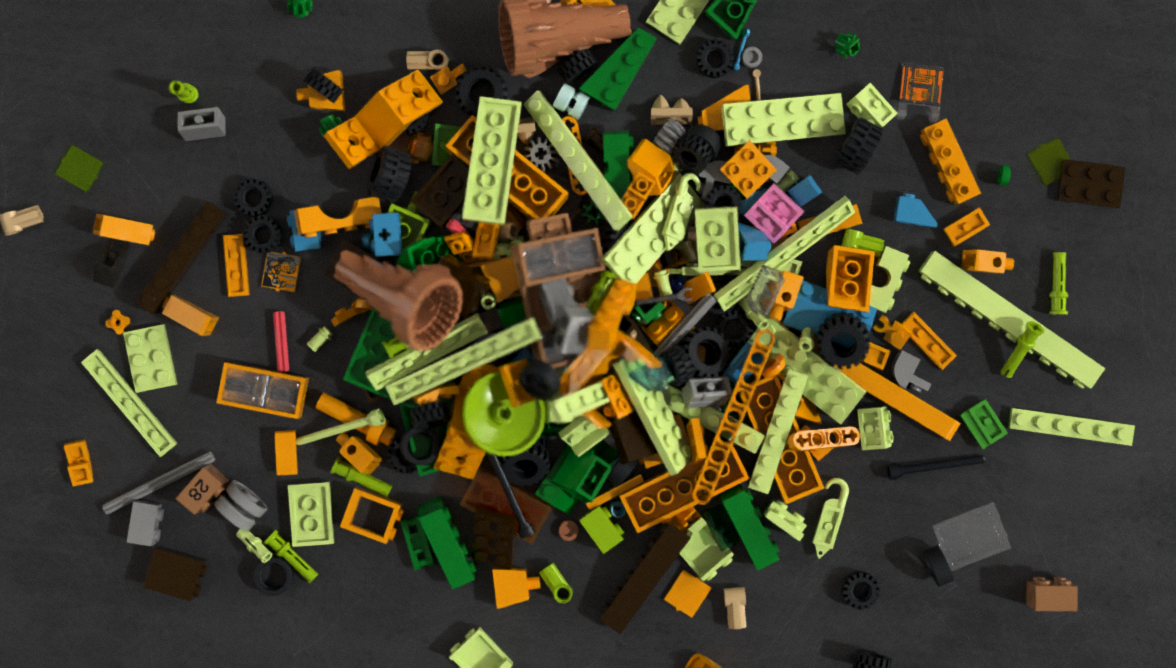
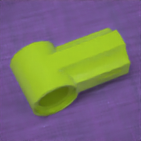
M846 228L841 246L874 251V256L880 257L885 240Z
M554 562L539 572L557 602L567 603L572 598L573 589L566 582ZM560 588H566L569 591L567 598L559 597L558 590Z

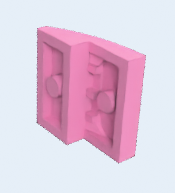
M774 183L744 216L760 231L764 232L775 244L804 213V210Z

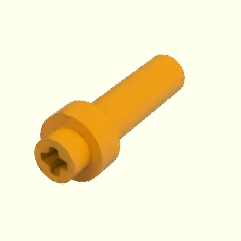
M325 392L321 395L316 405L317 410L342 423L367 417V414ZM386 418L384 425L375 427L369 424L356 428V430L367 435L366 441L376 446L380 443L390 446L397 433L395 428L389 426L391 421Z

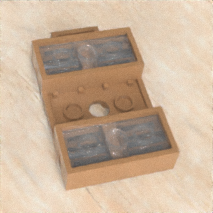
M565 213L527 221L530 242L511 246L526 321L533 318L542 338L531 343L534 359L542 360L553 368L573 364L580 354H559L553 345L558 327L552 328L539 295L541 283L565 278L567 284H571L573 288L574 302H577L580 308H584L593 294L592 287L600 279L601 271L606 270L605 264L601 260L603 253L598 229L572 233L569 215Z

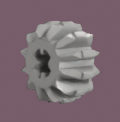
M668 120L658 132L653 144L670 155L674 146L685 135L686 129L677 121Z
M537 137L538 144L535 145L534 141L530 140L529 143L533 148H524L527 152H530V154H525L524 157L526 159L532 158L530 162L532 164L535 163L537 168L540 165L541 171L545 172L544 165L547 164L552 169L553 166L550 161L555 163L558 161L552 155L559 153L557 150L551 151L554 148L552 143L547 146L548 138H545L542 144L541 138ZM540 149H543V152H547L543 160L535 157V154H538Z

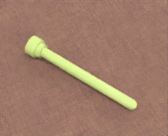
M381 409L372 410L367 417L298 437L296 444L303 445L369 424L375 427L384 425L385 415Z

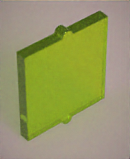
M1059 138L1046 145L1042 144L1039 149L1028 154L1045 186L1060 179L1063 160H1071Z
M72 145L66 156L62 158V163L56 175L88 192L94 180L98 179L97 175L104 162Z

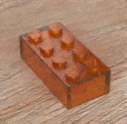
M480 467L459 505L472 512H475L476 508L479 507L515 516L497 475ZM510 483L526 521L533 524L536 531L531 536L523 538V540L533 544L552 509V505ZM516 520V535H515V536H517V537L520 538V536H519V534H518V531H517V530H518V525H519V523H518V521Z

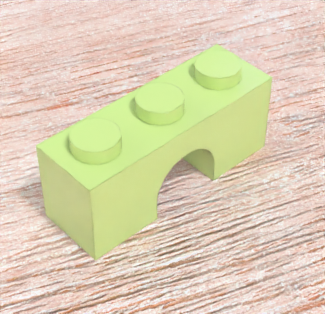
M884 246L881 256L876 263L877 267L886 271L888 276L887 282L880 288L872 285L870 306L877 308V311L882 313L892 309L895 301L892 297L895 291H899L902 284L900 279L902 272H906L910 264L908 260L909 255Z

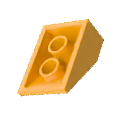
M836 245L828 251L826 266L828 307L869 312L874 251Z

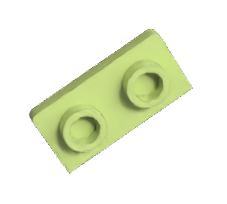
M871 83L847 103V106L858 118L862 117L880 128L898 114Z
M887 406L857 409L862 450L891 447L893 432L890 431L891 413Z
M582 414L558 433L561 439L569 444L574 453L580 457L611 432L609 428L598 429Z

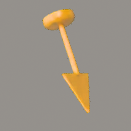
M780 353L771 355L767 359L761 375L765 378H772L778 375L784 382L785 376L781 371L786 364L785 357ZM802 395L795 416L822 424L816 405Z

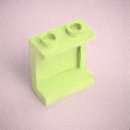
M700 515L696 521L690 524L688 530L693 533L688 543L680 552V555L702 581L706 579L709 581L717 574L716 570L719 567H726L732 562L733 559L731 557L734 554Z
M481 627L477 630L472 628L464 636L466 640L462 644L457 642L449 650L451 652L449 659L451 661L454 660L460 668H511L513 666V661Z

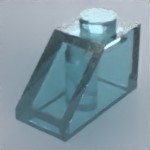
M665 357L658 359L662 363L661 367L650 368L646 364L628 374L632 380L648 392L654 389L657 392L669 387V382L675 380Z

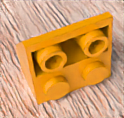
M647 139L641 140L627 160L628 169L631 171L633 179L638 172H641L657 182L649 196L662 195L676 174L671 156Z
M661 296L654 301H661L665 306L661 311L662 315L657 320L650 321L647 324L638 323L640 328L657 347L686 317L668 296Z

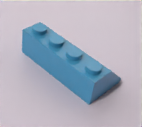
M802 280L793 309L786 311L783 324L799 331L807 327L812 328L811 332L814 330L815 337H817L819 326L824 324V319L827 317L831 319V315L834 313L836 316H840V312H844L846 316L852 313L854 318L860 317L861 322H865L867 330L870 332L877 308L870 306L869 312L866 313L828 307L827 289ZM847 332L837 333L831 339V343L846 349L851 347L856 341L855 337Z

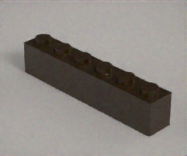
M207 201L135 303L150 314H158L165 299L173 293L228 214L212 202Z
M673 518L669 523L665 521L658 531L661 535L658 539L653 538L647 546L649 549L646 555L641 554L635 563L637 568L634 572L630 570L624 578L626 582L622 588L620 586L617 587L612 595L614 597L611 603L607 602L600 611L603 613L600 621L619 634L623 632L692 536L693 532Z

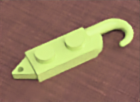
M686 173L681 177L675 196L672 198L661 234L664 236L666 251L671 250L678 242H683L694 205L691 195L685 191L687 182L693 180L696 183V191H700L701 187L700 180L695 174Z
M686 263V267L669 269V274H681V276H699L705 273L699 272L698 263ZM741 267V270L708 272L710 276H739L748 268Z
M840 478L830 479L825 486V489H829L832 484H838L841 487L839 499H828L823 504L812 541L815 545L818 559L829 549H833L843 517L849 487Z

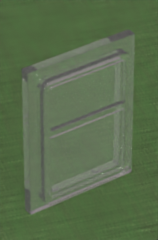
M994 502L932 525L940 549L951 571L1011 548Z

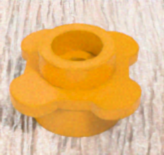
M114 310L110 320L106 321V326L114 329L116 334H123L124 329L130 324L131 320L129 317L121 314L119 310Z

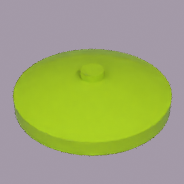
M499 371L483 376L471 386L463 402L462 420L467 435L478 448L495 456H512L526 451L541 435L545 423V406L543 400L536 399L512 408Z

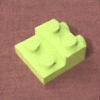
M771 499L762 512L764 516L800 541L804 536L802 532L807 526L803 522L805 518L797 512L793 514L786 510L788 506L779 499L777 502Z

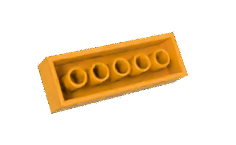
M473 115L445 146L447 153L453 154L467 168H470L477 118ZM515 150L508 202L529 220L554 216L567 201L568 192Z
M777 375L772 378L762 377L759 379L746 411L752 428L765 435L782 388ZM739 391V397L742 403H745L748 396L744 391ZM795 417L788 438L792 433L800 431ZM788 438L774 476L785 504L824 489L809 450L793 451L788 445ZM796 439L797 443H805L804 439Z
M734 445L731 448L712 497L750 479ZM721 450L713 452L714 460L721 461L724 459V453ZM692 459L675 475L670 476L668 470L619 495L637 533L698 504L693 499V491L705 461L702 464L694 465ZM708 469L705 471V477L710 481L714 480L716 473L714 470ZM699 489L697 496L699 499L705 500L708 498V492L705 489Z

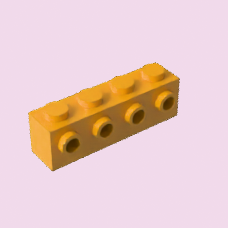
M947 118L922 129L920 139L923 145L928 146L930 150V161L933 165L936 164L939 170L937 175L942 184L945 183L948 189L946 195L949 201L957 205L981 194Z

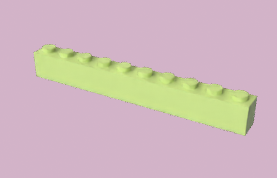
M932 251L918 270L922 280L928 284L933 282L939 286L938 291L946 296L950 294L955 297L954 301L964 308L965 306L971 308V313L979 319L984 317L990 321L988 323L990 327L997 331L999 329L1003 330L1006 333L1005 337L1016 343L1019 335L1023 334L1026 330L1027 322L1033 321L1041 325L1044 333L1038 336L1035 341V347L1028 350V353H1036L1040 356L1039 360L1047 366H1050V364L1057 368L1056 372L1065 378L1069 376L1074 379L1073 384L1077 387L1092 389L1105 370L1103 366L936 251Z

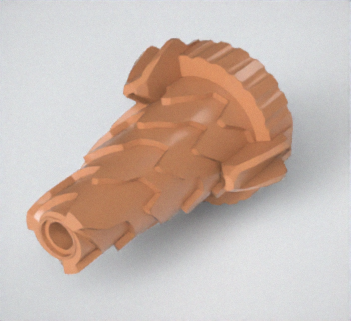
M500 0L498 20L501 47L506 67L511 76L523 74L527 78L534 77L557 64L558 56L574 54L573 51L589 49L592 45L611 43V39L630 37L632 34L630 16L626 4L592 7L582 6V4L561 5V3H551V0Z
M347 250L340 253L341 257L336 265L334 278L365 299V304L379 311L381 317L392 322L391 326L394 335L411 350L428 351L439 345L452 331L461 312L463 294L457 280L450 275L447 267L441 265H418L417 271L412 270L410 272L399 265L394 267L385 261L381 264L366 255L362 257Z

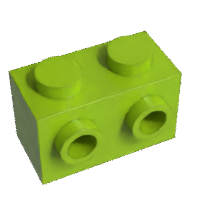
M599 505L579 518V521L604 554L624 540L622 536L624 531L618 523L613 524L610 519L612 514L607 507L604 506L602 508Z

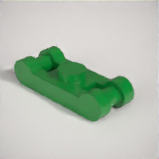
M415 515V518L401 519L402 529L415 571L420 570L421 567L426 565L429 567L435 565L428 538L418 519V515ZM417 526L418 532L411 533L410 527ZM424 552L425 558L419 559L417 554Z

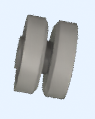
M232 480L226 487L227 494H220L214 501V505L226 519L247 532L255 525L254 517H262L268 509L265 503L252 490L239 481Z

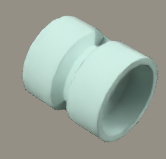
M564 83L555 99L553 107L561 112L568 111L569 116L579 120L589 102L590 96L581 91L576 93L575 88ZM572 99L577 101L575 106L570 105Z

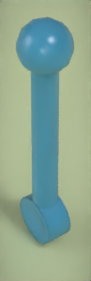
M746 28L742 31L743 38L736 62L732 65L735 71L740 69L739 63L746 38L750 35V30Z

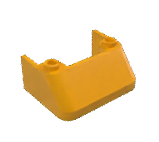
M617 330L616 339L609 352L589 348L588 346L585 348L584 353L578 356L560 378L561 386L558 390L566 397L597 384L620 356L630 362L641 359L650 368L661 367L662 363L639 342ZM600 406L582 413L598 429L608 428L612 425L597 411Z

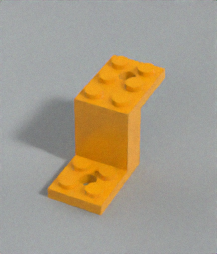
M418 69L378 91L355 117L331 129L324 137L348 169L379 152L383 146H389L413 121L439 107L443 101ZM413 92H415L419 97H415L413 95ZM348 139L352 140L355 145H351Z
M484 364L462 375L459 382V394H454L449 414L450 421L448 422L446 437L434 462L433 469L474 479L486 452L478 448L467 435L462 420L463 402L467 392L477 380L485 375L499 372V367Z

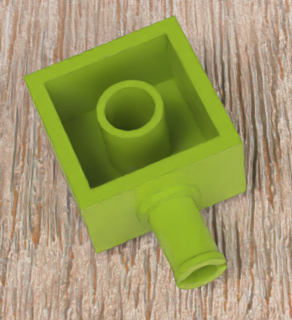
M414 191V194H413L411 200L413 199V197H414L418 192ZM411 201L405 209L391 204L388 213L400 214L402 252L409 245L424 239L432 222L421 217L419 214L420 209ZM384 229L381 237L387 241V237L391 236V233Z

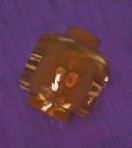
M416 132V134L409 137L405 152L410 154L411 162L422 164V161L426 162L431 159L434 147L432 137L422 132Z

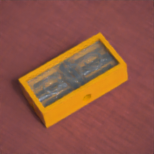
M224 362L216 403L300 419L302 418L309 377Z

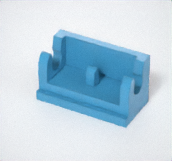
M751 340L744 345L730 363L728 369L722 374L725 377L727 376L734 384L738 382L753 345ZM755 352L751 359L754 364H761L764 358L760 352ZM746 372L744 381L746 382L753 373Z

